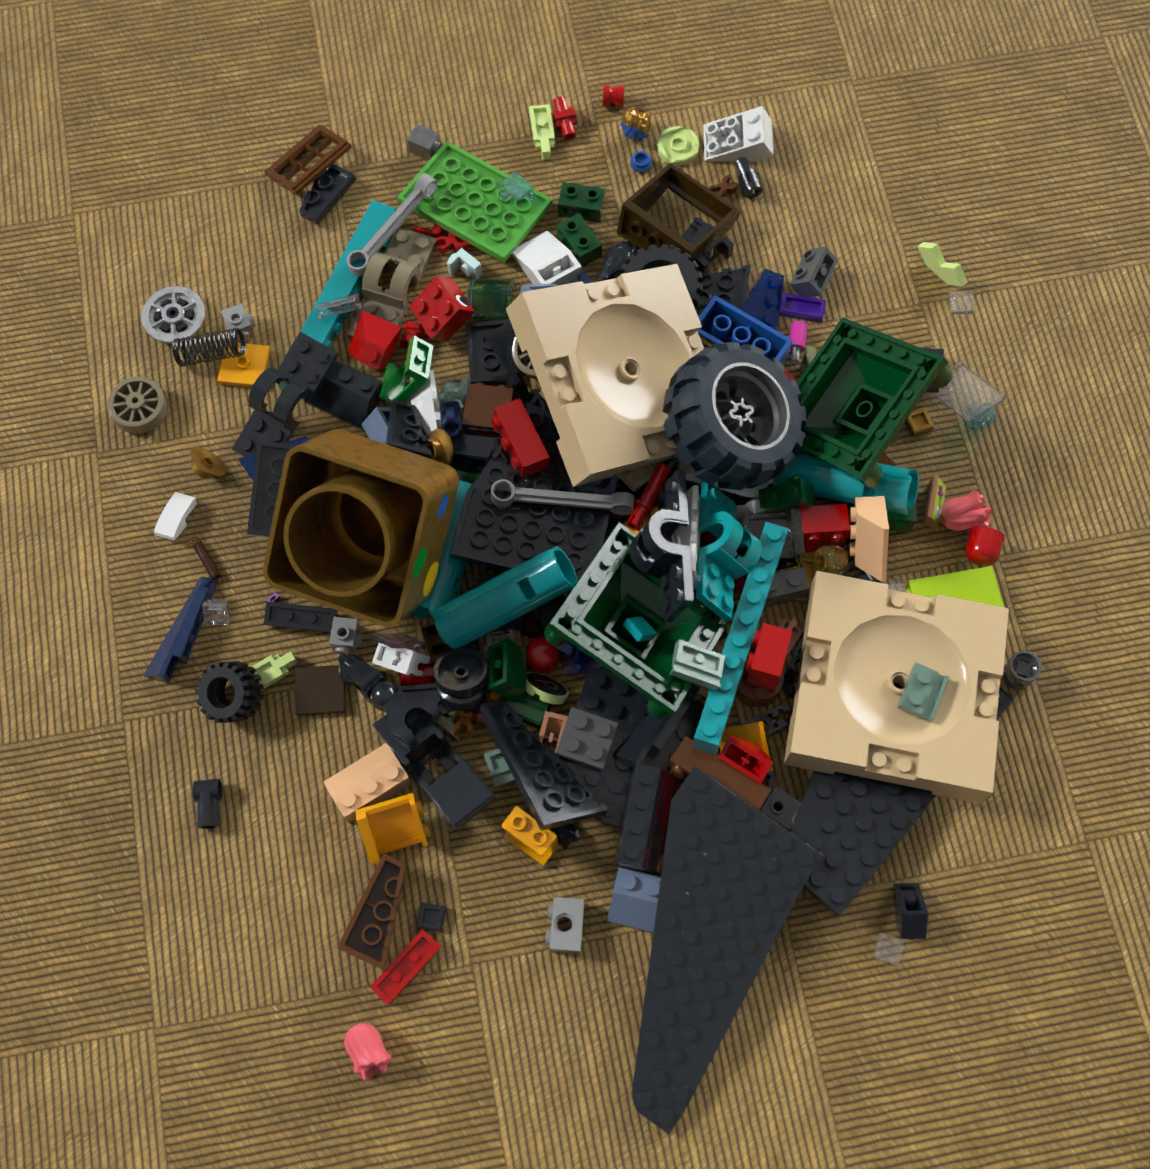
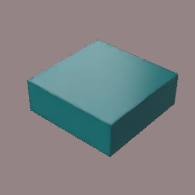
M643 617L627 618L623 624L637 642L653 640L657 635L656 631Z

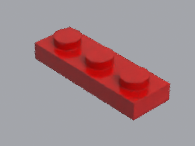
M422 929L369 988L390 1006L442 947Z

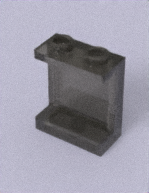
M791 507L789 512L748 515V511H743L741 519L737 521L759 540L765 522L789 528L780 560L803 558L805 548L800 507ZM747 546L740 547L741 556H744L747 552Z

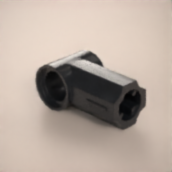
M221 780L194 781L193 798L196 803V827L198 829H215L219 827V801L222 799Z

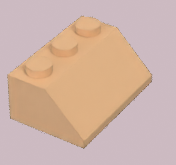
M855 497V507L850 508L851 522H854V525H850V539H854V542H849L850 556H854L856 567L880 581H886L889 525L885 497Z
M386 743L324 781L331 797L348 823L356 819L355 810L384 802L412 784L398 759Z

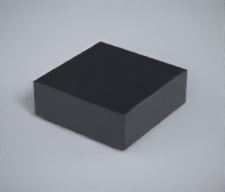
M421 903L416 928L442 933L446 906Z

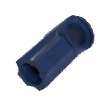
M458 401L444 402L439 405L441 427L449 437L457 436L458 432L462 429L460 404Z

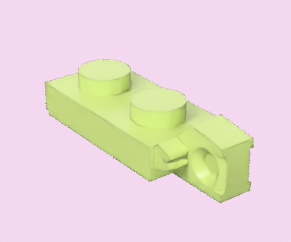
M550 104L530 106L529 114L535 148L541 149L542 160L551 159L550 148L555 147V136Z
M290 651L281 657L279 654L275 656L270 655L252 667L256 669L254 674L260 675L259 683L263 684L265 689L285 677L289 673L288 669L298 662Z

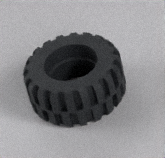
M655 245L648 246V250L644 251L643 248L637 250L636 256L630 255L627 258L626 264L622 265L620 275L678 264L696 313L700 308L703 291L702 273L698 271L699 266L695 261L691 262L689 254L680 253L681 249L676 247L669 249L668 245H661V248H656Z

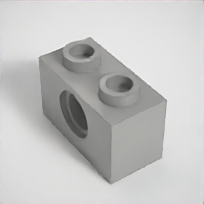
M554 897L553 904L548 905L547 919H552L551 930H546L545 945H550V952L581 954L584 899ZM563 919H567L572 923L571 929L567 932H562L557 927L558 923Z

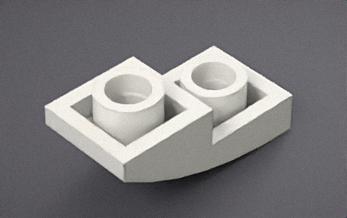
M175 492L159 517L154 535L175 541L187 526L185 518L197 505L196 498Z

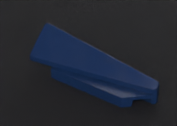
M200 577L145 671V677L169 684L177 662L187 664L217 586L213 581L218 584L217 580Z

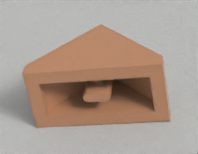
M545 711L539 741L546 749L550 747L556 753L568 716Z

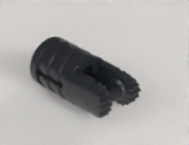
M739 157L736 160L739 183L746 198H755L763 192V187L756 171L751 168L747 158Z

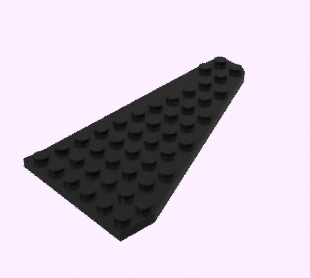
M695 766L671 801L632 1086V1101L636 1110L668 1135L686 1110L804 884L823 856L820 852Z

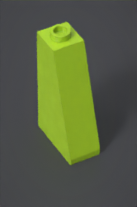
M992 566L909 580L905 589H903L905 593L935 598L938 594L1004 607Z

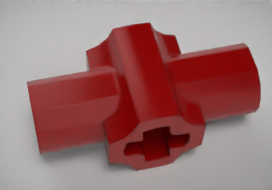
M564 96L556 97L553 100L555 110L552 111L555 128L557 130L561 129L565 140L574 139L577 136L574 127L577 125L575 110L573 106L568 107Z

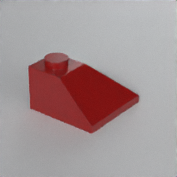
M362 311L348 353L363 364L377 370H384L386 363L391 362L403 327Z

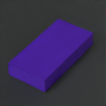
M783 293L778 316L822 323L826 300Z

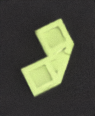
M922 242L918 246L926 266L947 285L963 287L968 283L961 265L945 262L938 244Z

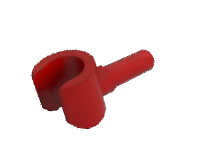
M437 224L432 229L416 226L413 229L414 232L424 233L433 238H438L445 234L442 231L443 228Z

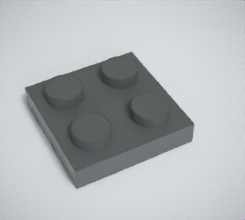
M571 707L555 754L602 771L618 723Z

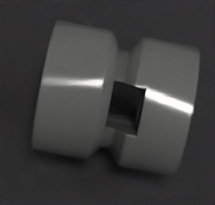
M1030 651L1017 652L1004 666L1002 676L1004 683L1013 690L1028 688L1041 673V661Z

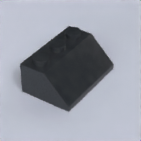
M335 361L311 403L304 399V403L363 430L362 423L382 399L380 398L382 383L380 380Z

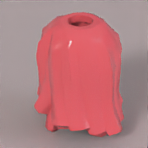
M973 490L969 495L946 501L941 508L940 516L943 525L953 531H963L976 526L988 527L991 523V519L988 518V515L992 513L991 507L982 508L985 505L983 502L984 497L978 491Z
M360 1023L350 1028L345 1034L344 1045L354 1064V1072L359 1074L363 1081L372 1079L373 1074L379 1071L384 1073L387 1070V1066L392 1058L383 1045L379 1031L374 1026L368 1023Z

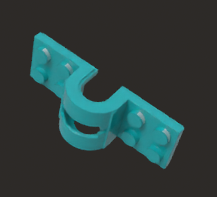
M702 482L699 531L703 533L708 530L718 540L698 549L695 598L727 622L732 620L734 579L749 573L754 568L761 556L762 545L757 537L736 520L737 507L735 502L723 494L718 487ZM747 546L748 550L743 557L739 555L735 559V556L738 554L735 552L736 549Z

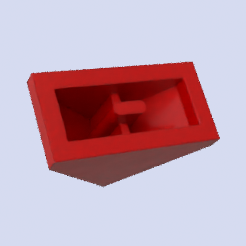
M731 735L718 755L719 759L759 784L763 782L774 763L757 743Z

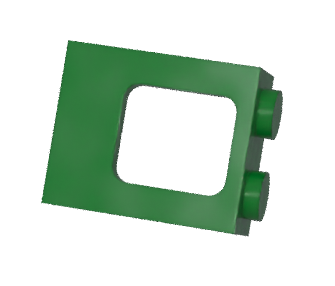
M414 335L409 340L406 362L400 368L389 362L386 363L380 398L392 403V400L405 402L429 379L433 345ZM409 376L413 378V380L404 388L407 377Z

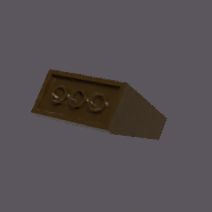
M670 162L622 204L616 234L626 241L639 246L640 249L648 250V246L655 245L656 248H661V245H668L669 249L679 248L681 249L680 253L689 254L691 262H693L706 248L724 237L734 225L739 209ZM667 189L717 222L694 245L647 213Z

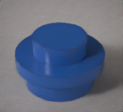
M644 151L636 152L630 160L632 169L637 172L649 170L652 164L651 157Z

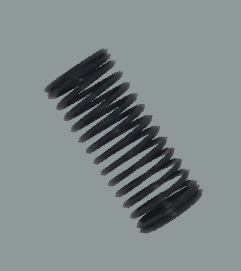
M239 328L220 330L219 332L215 331L209 334L205 333V335H192L191 337L187 336L181 339L175 338L172 343L173 357L180 367L202 362L206 363L207 361L230 359V357L234 358L235 356L241 357L246 351L245 339ZM235 330L237 331L240 338V353L238 351V341L235 335ZM178 341L180 343L181 354L184 358V362L181 360L178 353Z

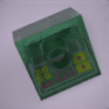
M471 279L467 289V301L475 311L472 315L473 318L485 319L486 317H495L496 320H507L509 316L506 308L514 301L515 280Z

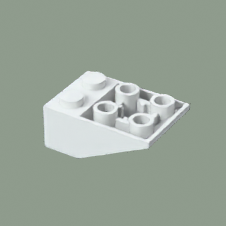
M762 106L703 125L704 157L706 162H736L739 157H745L749 162H754L773 156L772 120Z
M548 231L518 246L512 253L533 285L555 283L559 286L570 284V281H578L577 275L581 274V265L571 251Z

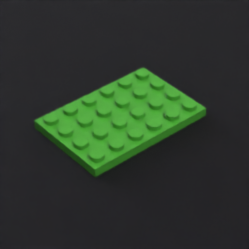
M448 141L442 145L397 197L398 203L402 204L413 192L415 183L422 174L426 173L438 181L436 191L429 199L424 198L413 212L441 226L443 229L503 263L507 261L552 205L550 197Z

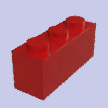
M521 399L495 407L491 422L496 432L499 431L502 436V446L505 451H509L514 470H518L523 478L547 469L550 457Z

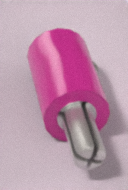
M795 321L791 324L790 339L793 340L790 348L792 352L791 362H795V364L799 363L800 353L805 350L808 328L805 322Z

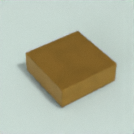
M926 407L913 411L905 420L912 437L929 432L935 427Z

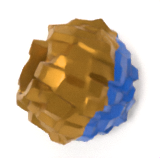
M633 106L626 110L625 114L620 118V125L625 137L638 141L648 137L652 129V113Z

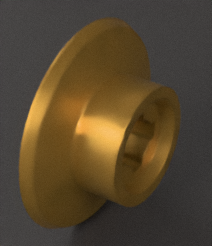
M434 429L429 434L426 442L427 449H430L432 454L431 459L450 465L453 458L451 439L443 429Z
M193 447L191 449L190 456L193 461L191 468L198 476L210 479L212 476L220 477L226 474L225 465L216 455L200 447Z

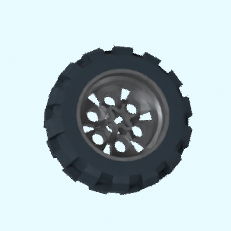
M735 342L717 343L711 348H704L690 358L671 377L663 404V412L668 414V418L664 422L666 436L668 440L674 441L678 449L674 453L683 466L691 465L695 469L694 476L705 483L714 484L718 481V488L731 490L753 489L782 474L792 465L794 458L799 454L806 435L801 431L807 423L805 406H800L798 397L801 395V392L795 380L790 382L784 373L786 368L775 357L768 359L764 356V350L753 345L743 344L740 346L739 343Z

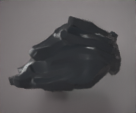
M630 241L615 244L607 252L603 262V269L595 275L596 278H599V281L618 278L622 265L626 264L627 258L630 255L636 256V251L640 249L639 246L634 245Z

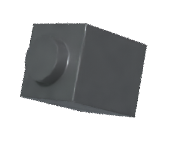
M416 124L407 139L409 153L428 161L442 147L440 134L419 124Z

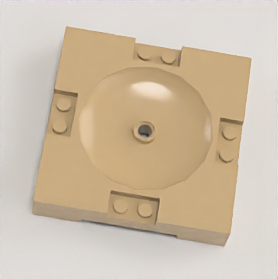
M678 264L624 273L615 279L583 284V281L522 292L506 308L522 353L528 352L560 436L556 443L573 487L612 477L620 472L677 458L674 452L678 449L673 440L667 439L664 429V422L668 418V414L663 412L666 390L669 388L670 379L677 369L704 349L698 334V330L702 328Z
M816 571L809 588L804 622V637L784 765L828 774H834L836 771L930 790L933 795L982 804L993 793L999 721L996 720L1000 678L1003 676L1009 608L938 594L935 598L890 590L887 584ZM915 662L939 672L938 674L942 676H949L934 720L931 723L922 717L918 718L897 708ZM893 683L899 684L902 689L896 688Z

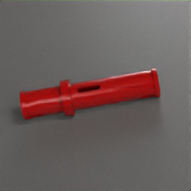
M657 464L640 499H637L634 503L635 509L626 522L629 528L640 531L648 514H651L656 494L661 490L671 472L667 465Z

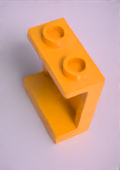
M414 793L355 810L356 821L370 864L379 862L380 855L383 853L385 854L420 842L423 843V847L429 846L427 837L431 836L428 822H422L421 815H424L421 800H415Z
M517 806L502 824V828L507 831L504 838L543 867L559 847L557 835L549 829L541 831L536 820Z

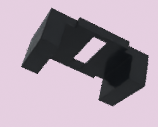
M724 236L706 248L703 253L696 257L695 262L699 266L698 271L708 272L709 263L717 258L720 253L728 260L733 255L734 243ZM713 249V256L710 257V252Z

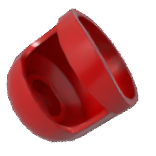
M972 527L966 546V557L970 562L979 566L995 564L1000 557L1005 534L990 527Z
M545 636L532 639L526 647V665L533 672L548 674L556 669L560 661L558 646L550 644Z

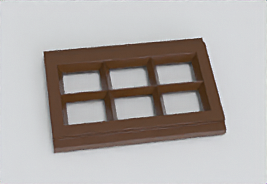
M318 125L266 169L264 173L277 184L294 195H298L351 149L352 146L344 138L326 127ZM321 137L327 138L316 149L311 147ZM331 143L337 144L326 155L321 153ZM306 150L311 151L301 162L295 161ZM316 156L321 158L310 169L305 167ZM291 163L295 165V167L292 168L287 174H285L284 176L280 175V173L285 168H287ZM300 170L305 172L295 182L289 181Z

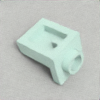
M462 248L449 257L447 267L448 273L452 276L459 269L465 275H471L476 280L482 275L481 263Z

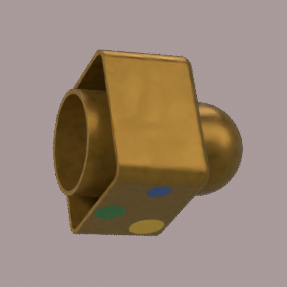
M341 429L331 430L290 449L284 461L263 565V575L266 582L275 589L383 627L396 625L428 599L434 590L459 487L457 472L447 464Z

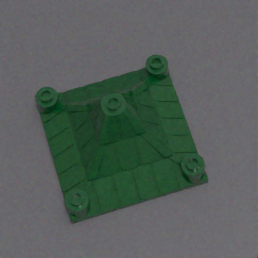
M842 317L796 383L801 392L798 400L800 406H805L807 418L805 427L801 429L806 435L800 450L854 476L867 488L875 487L883 478V471L876 463L880 459L881 454L899 439L905 420L910 416L916 404L928 390V387L931 385L936 389L943 388L951 381L952 372L947 367L948 361L941 355Z
M619 522L554 618L547 625L544 631L545 638L554 646L564 645L567 641L577 646L578 649L594 658L595 661L611 670L612 673L625 682H628L633 688L645 694L649 698L647 703L649 713L657 719H663L668 715L672 716L676 712L692 685V682L670 675L673 667L672 660L675 643L681 639L712 651L729 621H724L695 598L696 588H693L694 600L672 623L665 622L664 612L661 609L663 590L660 588V581L662 577L644 574L635 566L630 557L629 548L631 541L637 534ZM644 545V555L647 559L651 558L650 556L652 554L647 550V548ZM734 604V607H733V614H734V612L736 611V609H737V607H738V606H736L735 604ZM643 617L656 631L657 635L653 640L637 642L624 627V622L627 618Z

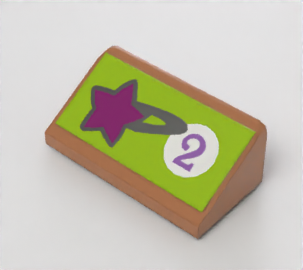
M938 475L932 476L929 482L922 523L923 526L940 528L941 526L940 512L944 505L946 486Z

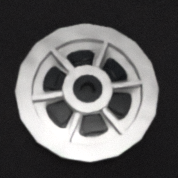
M180 286L165 287L155 292L145 302L142 310V324L147 333L155 340L165 343H173L175 338L191 337L201 328L205 319V306L199 295L189 288Z

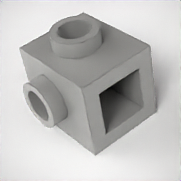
M242 303L221 311L228 330L239 328L243 333L245 341L255 336L252 327L256 325L251 313L246 315ZM235 330V335H236V337H237V341L240 342L239 335H238L237 331Z
M333 618L329 645L336 654L349 655V653H356L357 646H361L363 634L360 632L361 626L357 619Z

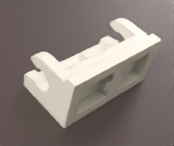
M380 640L372 663L406 675L411 673L421 676L423 672L418 670L417 666L420 662L429 663L430 657Z

